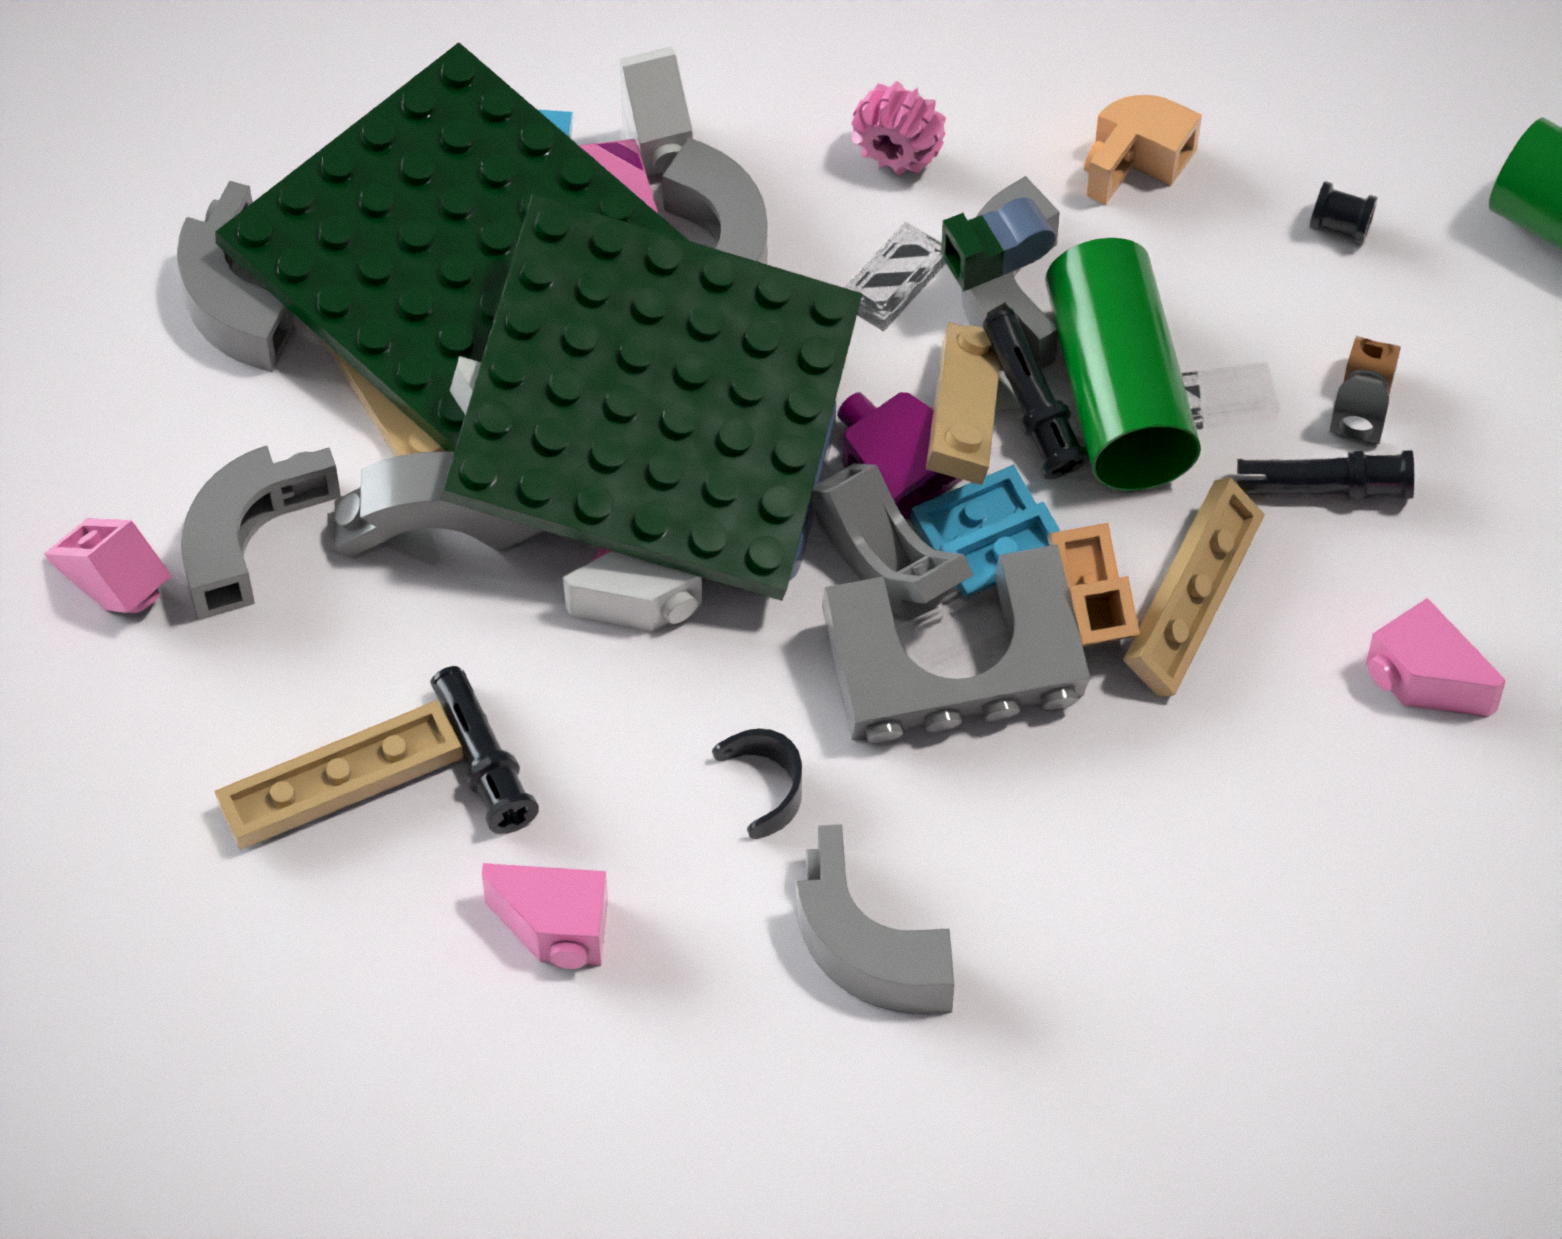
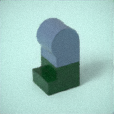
M1021 197L1006 203L998 211H990L967 220L964 213L943 220L941 256L964 292L1041 259L1054 246L1056 236L1036 202L1031 198Z

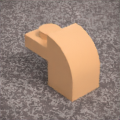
M1154 95L1128 96L1105 107L1098 115L1095 144L1091 148L1084 165V170L1089 172L1087 196L1106 205L1132 168L1172 186L1198 149L1202 114L1167 98Z
M1109 523L1053 532L1047 535L1049 546L1058 544L1082 646L1127 639L1139 635L1129 576L1119 577Z

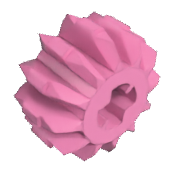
M898 81L890 87L878 83L873 90L869 91L864 100H860L853 113L851 140L863 147L862 157L873 158L878 161L879 169L886 165L891 167L900 176L907 169L919 174L923 167L931 162L933 157H937L944 144L946 117L942 113L935 111L936 100L924 99L919 95L918 87L913 91H908Z

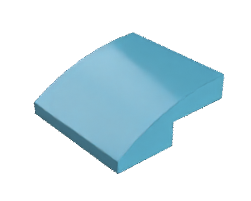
M1014 464L986 476L982 485L971 482L912 507L909 517L919 536L928 546L938 551L964 554L973 576L959 583L956 587L966 599L997 586L994 572L1000 555L1049 546L1047 535L1060 531L1044 501L1036 504Z

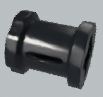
M1324 181L1314 206L1309 228L1318 231L1322 226L1352 235L1356 243L1364 244L1376 210L1378 197L1369 195L1366 199L1337 191L1334 189L1333 183Z

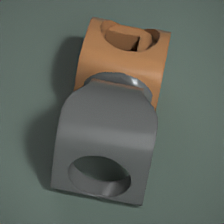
M1359 336L1355 337L1347 362L1344 381L1337 393L1329 430L1330 433L1380 444L1401 346L1377 342ZM1349 416L1361 417L1369 421L1373 427L1368 430L1353 429L1346 425L1342 419Z

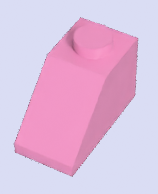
M87 518L44 553L53 566L106 611L131 612L134 614L144 610L160 596L157 588L172 577L132 520Z
M1428 598L1372 634L1366 661L1369 673L1381 689L1385 691L1390 690L1404 706L1489 717L1497 712L1506 680Z
M483 863L482 881L485 903L540 962H551L555 966L565 969H577L585 965L601 966L608 908L606 871Z

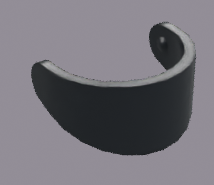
M757 728L732 735L715 745L712 749V754L717 761H725L743 755H758L778 763L787 771L792 779V787L781 804L768 814L753 821L747 827L749 837L760 839L782 830L797 814L802 801V761L794 743L782 733L771 729Z

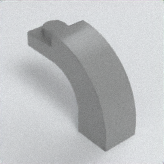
M688 137L662 176L664 210L704 228L717 242L715 249L767 264V213L763 197L757 185L743 167L732 158L707 144Z
M1026 176L998 192L977 214V216H980L990 211H998L1006 203L1017 198H1031L1036 202L1055 233L1056 241L1052 248L1057 246L1060 212ZM1021 268L963 292L962 290V302L970 326L983 328V321L988 316L997 311L1012 308L1041 370L1055 362L1058 328L1018 286L1014 277Z
M229 180L220 199H214L210 203L205 215V221L186 216L178 238L177 261L186 306L199 332L216 349L239 362L273 372L294 331L292 312L267 289L252 285L238 277L231 270L234 260L216 244L215 231L253 202L250 186Z
M266 445L249 451L229 462L217 471L200 489L187 512L181 538L182 560L198 620L255 604L244 554L250 539L260 527L280 515L341 497L337 468L330 447L314 452H300L286 460L273 463L268 446Z
M454 452L412 453L370 464L361 469V487L334 501V549L349 558L398 534L417 529L438 528L462 532L476 538L498 552L543 530L440 500Z
M854 463L813 486L810 499L836 548L860 580L884 576L891 611L894 614L911 621L958 594L959 591L956 585L973 576L964 554L935 550L917 536L896 506L877 465Z
M842 824L818 825L817 849H806L807 880L797 881L796 907L802 938L816 964L843 990L879 1008L911 1014L951 1013L953 1010L954 974L950 928L898 930L883 926L867 917L856 906L847 887Z

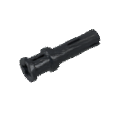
M1007 308L991 314L983 321V328L1024 414L1021 419L1022 431L1025 436L1033 438L1044 462L1041 467L1044 478L1049 480L1056 479L1078 470L1088 463L1090 459L1087 447L1080 446L1068 421L1071 416L1068 406L1060 400H1055L1014 310Z
M1404 450L1401 454L1365 455L1363 451L1348 452L1346 458L1237 459V475L1264 474L1266 476L1264 480H1237L1238 486L1247 495L1347 493L1348 499L1361 500L1369 495H1401L1403 499H1413L1414 497L1413 450Z
M449 666L438 671L430 680V684L462 746V751L469 765L466 780L471 790L480 794L488 811L485 821L489 829L497 834H508L519 830L535 819L539 813V805L533 795L525 792L519 780L520 766L514 755L501 749L465 671L461 670L458 666Z

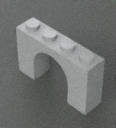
M1058 544L999 556L994 576L1008 631V650L992 668L969 678L952 679L937 676L922 669L910 659L902 648L897 636L884 576L825 587L822 610L851 739L867 737L870 743H881L902 736L905 729L926 726V730L929 732H939L957 727L962 723L961 719L984 715L987 721H997L1017 715L1021 707L1042 704L1045 710H1055L1075 704L1078 701L1077 697L1084 695L1090 680V674Z

